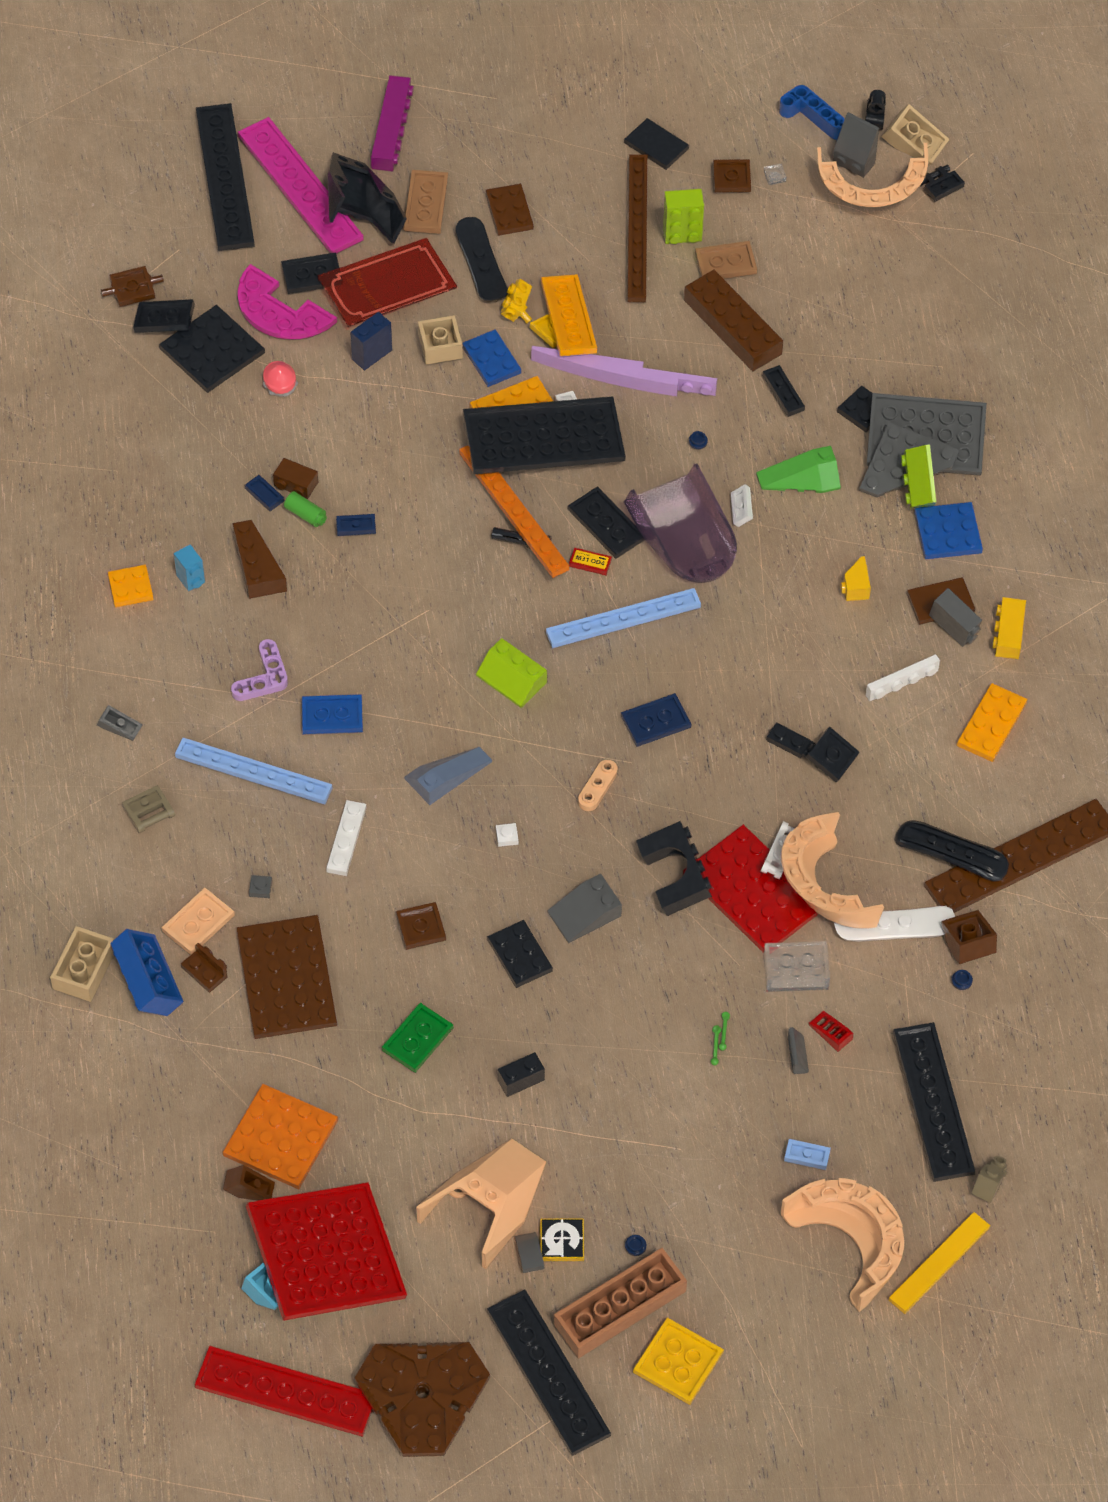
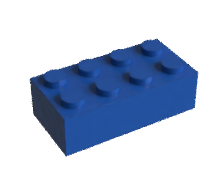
M126 929L110 943L114 956L120 965L121 972L128 984V989L134 998L135 1006L139 1011L168 1016L184 1002L155 934Z

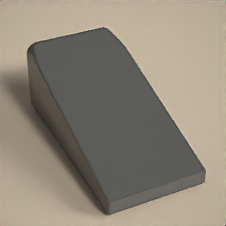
M108 705L100 717L97 726L133 741L143 724Z

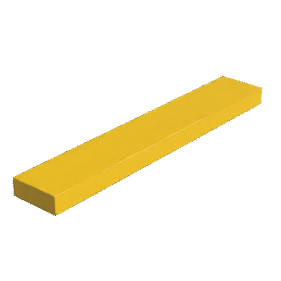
M973 1212L889 1297V1301L906 1314L990 1229V1225Z

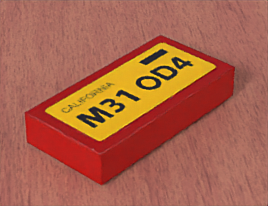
M574 548L569 567L607 576L612 556Z

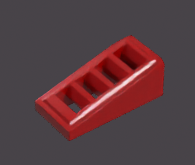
M824 1010L809 1022V1026L837 1052L853 1040L854 1033ZM824 1018L826 1021L819 1026L817 1023ZM830 1024L831 1026L825 1030L824 1028ZM834 1029L837 1030V1031L834 1032L833 1034H830V1032H831L832 1030H834Z

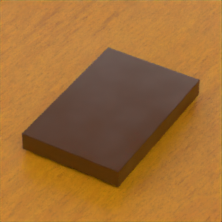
M963 577L907 590V596L919 625L934 622L929 616L933 603L948 588L975 612L974 603Z

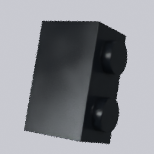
M534 1052L497 1069L498 1082L505 1095L509 1097L544 1081L545 1068Z

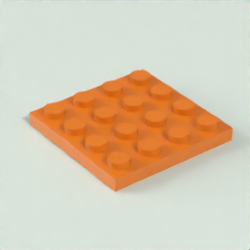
M262 1084L225 1147L223 1156L299 1190L338 1122V1116Z

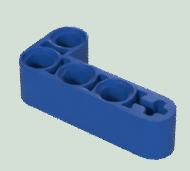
M798 85L781 97L779 113L782 117L791 118L801 112L829 137L838 140L845 118L807 86Z

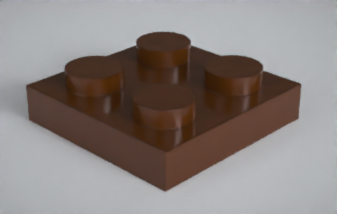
M750 159L713 160L714 192H751Z
M436 902L396 911L406 950L446 941V934Z

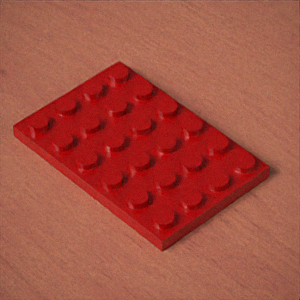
M743 824L698 858V861H702L706 870L703 872L704 877H708L712 888L709 889L712 897L708 899L767 955L819 913L812 909L788 882L784 871L780 880L769 872H761L770 849Z

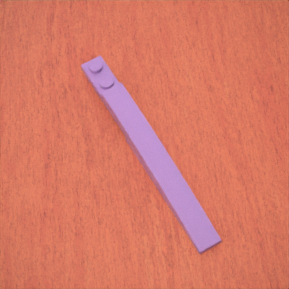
M532 346L531 348L532 361L589 379L671 396H677L678 391L716 395L717 378L643 368L644 362L593 354L560 356L558 349Z

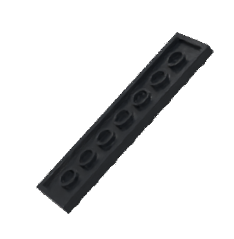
M935 1023L893 1029L896 1047L933 1182L975 1175V1167Z
M526 1289L487 1308L488 1315L571 1456L610 1437V1430Z

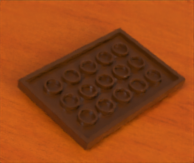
M318 915L236 927L254 1039L337 1026Z

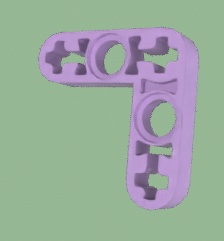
M265 639L259 645L260 656L266 674L234 682L231 691L232 697L235 700L244 701L282 691L287 687V674L277 645L273 640ZM266 647H269V649H271L270 656H268V652L265 649ZM277 662L279 665L276 668H270L268 664ZM275 675H279L281 683H278L276 681ZM261 682L265 684V687L262 689L254 687L256 683Z

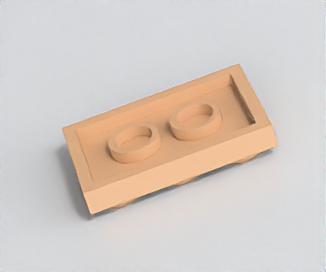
M204 888L161 928L163 933L191 955L196 951L195 945L197 943L203 946L235 916V912Z

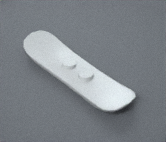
M936 906L910 910L883 911L878 926L875 928H853L835 922L834 925L838 935L847 941L862 942L888 939L934 938L944 936L941 921L953 918L955 915L953 910L947 906Z

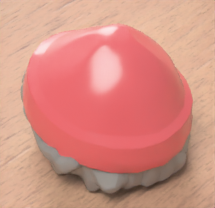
M274 361L265 367L263 385L264 388L268 389L270 395L286 397L294 392L298 381L290 365L282 361Z

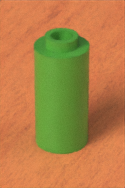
M295 491L291 492L284 502V508L314 527L323 525L327 519L324 509Z

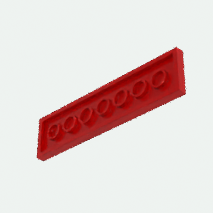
M210 1345L195 1382L196 1389L361 1437L365 1433L373 1410L362 1391L358 1388Z

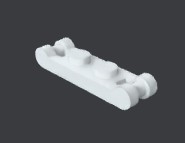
M784 821L761 869V872H769L779 880L783 873L781 851L787 837L785 833L789 834L790 831L795 829L788 826L789 823Z

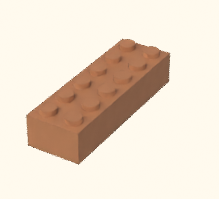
M660 1248L555 1313L554 1326L579 1359L685 1293L687 1280L665 1250Z

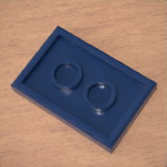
M676 693L621 712V718L636 747L684 731L692 726Z

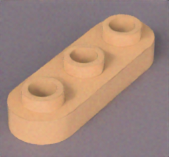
M603 760L598 764L579 794L578 804L582 810L593 811L601 802L617 776L618 768L614 761Z

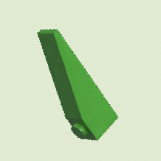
M831 446L812 449L756 472L761 490L785 491L786 489H798V492L816 490V493H825L841 489L837 461Z

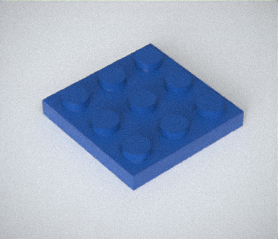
M972 502L915 508L914 513L925 559L982 553L983 547Z

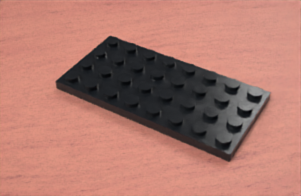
M613 396L463 409L473 474L622 462L626 459Z

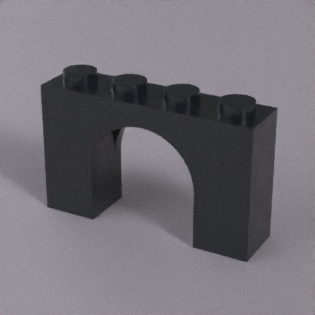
M681 821L636 840L641 856L647 865L673 855L682 856L687 859V869L682 878L673 884L655 891L661 908L667 916L712 897L709 890L712 888L711 882L708 877H704L705 867L702 861H698L696 857L699 852L695 843L691 844L690 838H692L691 831L688 826L684 827Z

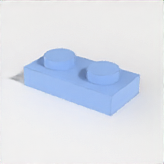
M789 1139L784 1161L826 1170L831 1148Z

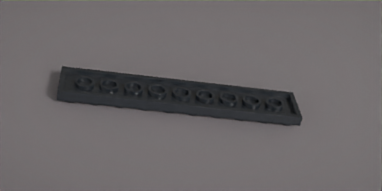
M232 104L196 107L218 251L255 247Z

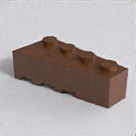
M246 520L232 523L234 539L249 599L287 592L286 577L253 521Z

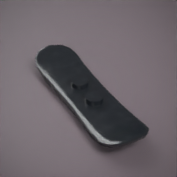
M477 217L461 219L456 225V235L480 298L484 301H495L505 298L508 295V287L495 260L484 224Z
M907 821L896 832L894 840L897 845L959 866L985 879L1000 881L1008 872V860L1001 852L925 822Z

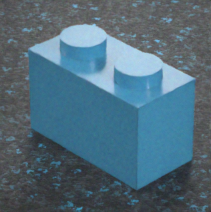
M191 545L175 552L176 576L188 592L194 588H199L205 583L203 560Z

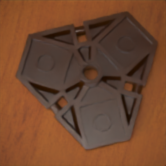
M470 1342L426 1343V1345L418 1346V1343L375 1344L355 1376V1382L375 1414L381 1415L382 1425L403 1457L444 1456L465 1422L464 1415L466 1411L470 1413L490 1379L489 1371ZM418 1354H427V1358L418 1359ZM421 1393L428 1394L425 1398L418 1397ZM452 1405L458 1407L457 1411L451 1408ZM393 1406L394 1410L389 1412L387 1409Z

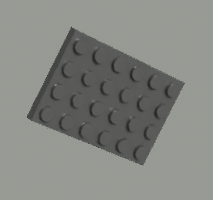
M873 393L867 466L870 465L886 426L890 422L959 449L960 451L951 470L946 471L947 473L981 475L987 403Z

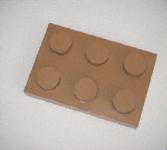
M750 241L695 248L701 277L713 269L723 279L757 274V266Z

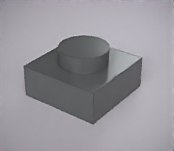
M251 875L249 897L270 898L272 877Z

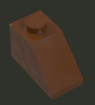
M241 1165L226 1171L223 1190L237 1198L259 1201L272 1198L275 1182L251 1168Z

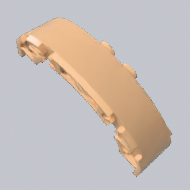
M924 143L923 158H910L908 168L899 181L883 189H862L846 182L838 170L836 161L822 162L821 147H817L818 172L826 188L836 197L847 203L863 207L887 206L907 198L921 185L928 169L927 143Z
M839 812L811 817L800 822L798 827L787 835L781 851V864L788 882L812 909L828 920L853 928L877 927L884 909L883 904L863 907L858 895H840L835 893L830 895L821 890L822 887L816 881L815 866L817 861L826 852L836 847L837 838L834 831L840 817Z
M845 1178L814 1181L782 1200L781 1216L790 1226L796 1228L809 1224H827L841 1229L855 1241L862 1255L863 1270L858 1283L851 1290L850 1301L858 1312L863 1310L895 1273L903 1255V1226L893 1205L870 1186L868 1188L856 1183L855 1180Z

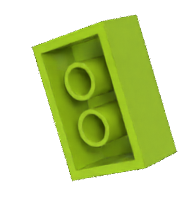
M702 189L665 191L663 216L665 244L702 241L704 217Z

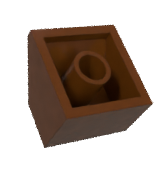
M979 910L941 921L950 953L959 964L997 953V933Z

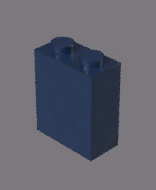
M377 312L350 332L352 360L364 371L392 351L391 322L380 312Z

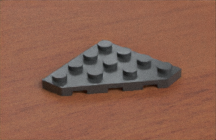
M888 422L859 491L874 497H880L892 490L896 491L908 486H904L903 474H906V467H902L901 455H904L906 449L930 445L933 476L942 471L951 470L960 450Z

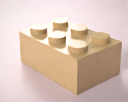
M76 926L50 977L52 988L91 1002L114 956V951L110 944L114 939Z

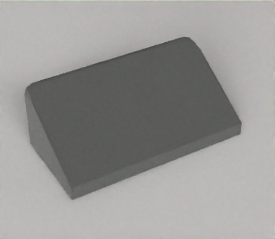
M790 1027L788 1043L792 1072L794 1074L808 1073L804 1036L795 1028Z

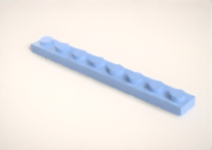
M695 588L549 627L546 628V634L551 647L556 648L701 608V602Z
M182 738L175 752V757L324 805L333 789L330 783L186 738Z

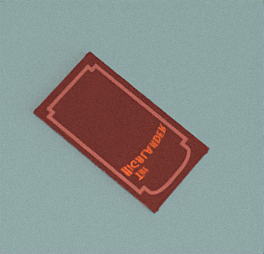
M427 238L318 275L319 281L348 327L368 320L377 312L383 315L457 289V284Z

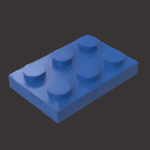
M496 329L462 343V348L487 387L521 374L520 366Z
M362 694L302 696L303 734L363 732Z

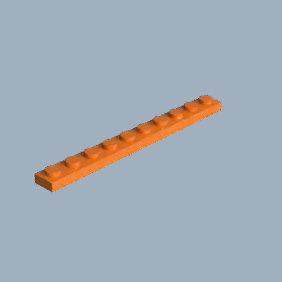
M467 445L460 448L459 453L473 471L469 446ZM499 472L475 474L551 577L554 578L569 571V564Z

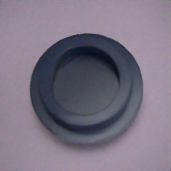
M695 431L690 435L689 445L692 448L703 449L707 446L708 438L705 433Z
M958 970L953 974L952 984L955 988L966 990L971 987L973 978L967 970Z
M632 1235L627 1238L625 1249L630 1255L640 1256L646 1251L647 1244L642 1236Z

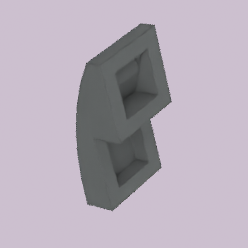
M536 1232L515 1236L523 1273L545 1269Z

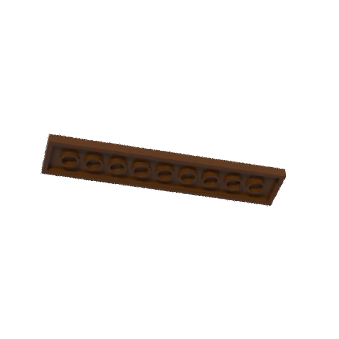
M1096 798L993 848L1001 852L1009 863L1008 872L1000 881L985 879L956 866L926 881L924 887L937 906H947L955 913L1108 838V814Z

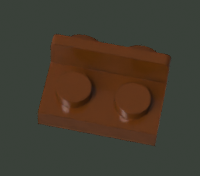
M197 943L195 945L196 951L181 963V968L210 993L228 978L227 965L223 960H217L207 946L203 947L200 943Z

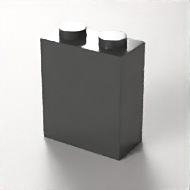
M949 588L934 601L929 616L962 647L967 643L971 644L978 637L977 633L981 630L982 619Z

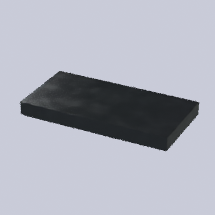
M598 486L568 505V511L615 559L646 540V535Z

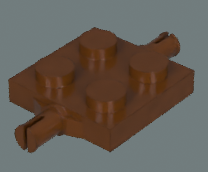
M146 266L110 274L111 287L101 289L102 297L114 295L119 307L154 299L153 284L164 282L162 274L151 277L147 272Z

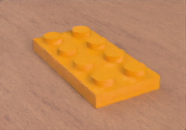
M535 376L470 402V408L552 402L553 400L539 377Z
M991 683L959 738L957 746L993 762L1026 706L1028 699Z

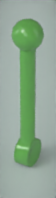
M728 1012L722 1013L721 1043L718 1046L721 1051L727 1048L725 1039L727 1021L730 1019Z
M715 1025L712 1029L715 1035L711 1064L714 1066L719 1063L717 1058L718 1037L722 1029L718 1025Z

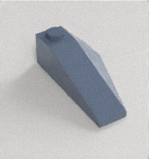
M480 747L421 765L406 775L404 779L431 805L492 763V759Z

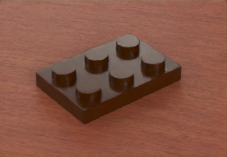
M521 183L486 189L487 201L498 236L534 230Z

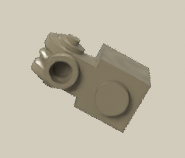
M995 1156L990 1164H985L976 1180L972 1191L973 1195L989 1203L993 1201L999 1191L1003 1178L1007 1175L1005 1158Z

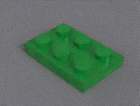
M419 1003L382 1046V1051L416 1073L453 1030L454 1026L436 1012Z

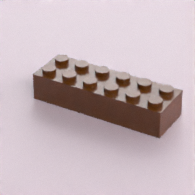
M715 269L685 286L684 301L752 372L782 355V338Z

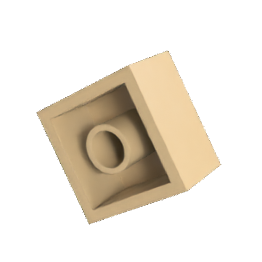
M455 315L418 321V336L426 365L463 358L462 341Z

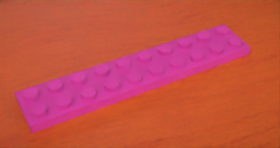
M269 117L238 131V137L330 253H338L364 240L363 234L348 215L338 212L333 223L329 222L328 190Z

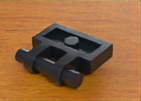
M949 165L939 166L935 168V171L926 173L920 185L925 184L924 191L934 202L963 188L965 185V181L955 170L948 173L950 171Z

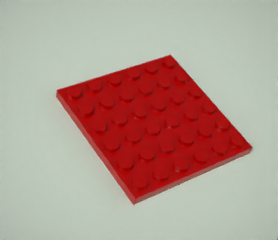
M369 1182L247 1203L246 1209L283 1321L406 1298L407 1292Z

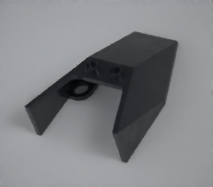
M334 152L332 153L328 170L329 222L333 223L338 212L343 215L349 214L358 220L364 219L372 222L391 243H395L407 218L394 193L365 163Z

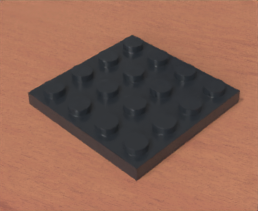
M217 304L193 320L189 330L177 331L159 344V349L207 393L265 354V348Z

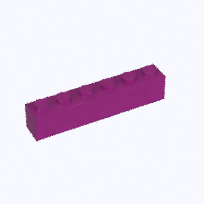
M389 75L371 155L372 169L393 172L394 165H398L399 154L397 152L401 151L402 140L400 138L404 137L405 126L403 124L407 123L408 113L406 111L410 110L411 99L409 97L413 96L414 86L411 85V78Z

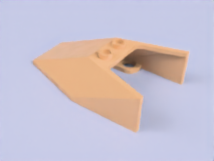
M510 1139L457 1172L416 1207L417 1222L421 1224L447 1194L454 1198H462L468 1194L495 1214L482 1250V1267L486 1269L525 1222L546 1161L514 1139ZM460 1189L462 1192H455L453 1190Z

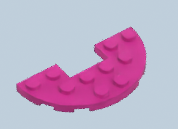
M251 264L245 269L239 280L240 284L237 290L238 302L243 316L253 327L267 335L282 339L308 338L328 330L337 323L336 316L310 300H307L295 311L271 296L279 287V281Z

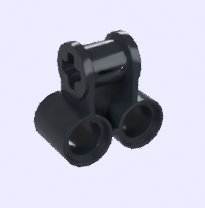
M873 90L867 100L865 121L879 127V130H883L886 94L882 90Z

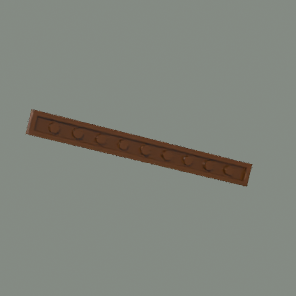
M629 154L627 302H646L648 155Z

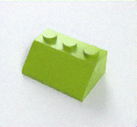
M930 445L906 449L904 455H901L902 467H906V474H903L904 486L908 485V493H905L906 504H910V509L934 506L936 494Z
M503 638L488 651L476 673L478 678L520 708L547 683V670Z

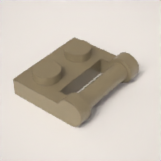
M158 785L122 802L124 810L138 833L145 831V828L167 817L172 818L175 816L173 808ZM161 807L164 808L163 811L143 821H140L139 819L140 817L148 813H151Z

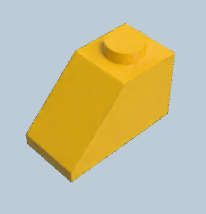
M861 556L845 573L844 582H841V593L845 594L846 601L867 600L870 598L871 587L865 556Z

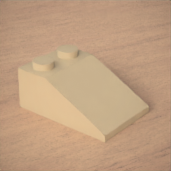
M910 104L897 114L881 136L895 149L914 158H923L924 143H927L929 165L934 162L949 141L947 136Z

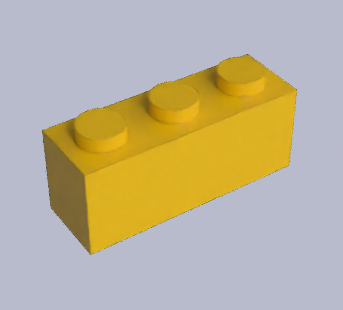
M1003 597L1002 604L997 605L996 616H1000L999 621L996 620L994 632H998V636L994 637L992 648L996 649V657L1019 660L1026 600Z

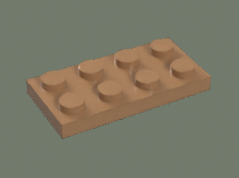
M412 170L405 215L407 220L404 224V231L441 234L448 172Z

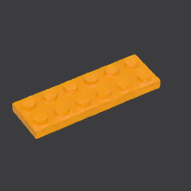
M578 274L541 277V286L559 355L570 356L597 353V345Z

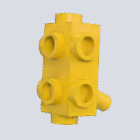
M522 279L516 280L515 284L512 283L507 290L509 294L502 303L501 315L512 322L520 316L526 323H529L532 318L525 310L527 309L526 302L532 286Z

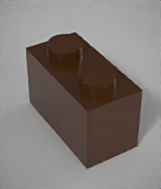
M283 458L273 473L274 486L288 492L295 491L308 499L319 483L318 471Z

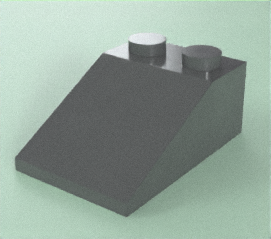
M848 112L834 149L833 162L836 161L838 166L844 167L864 178L875 165L879 127Z
M600 873L580 884L551 907L547 913L566 941L570 943L621 917L622 904Z

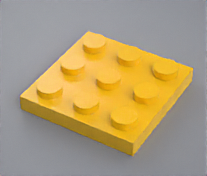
M667 1317L633 1369V1373L691 1405L724 1353V1349Z

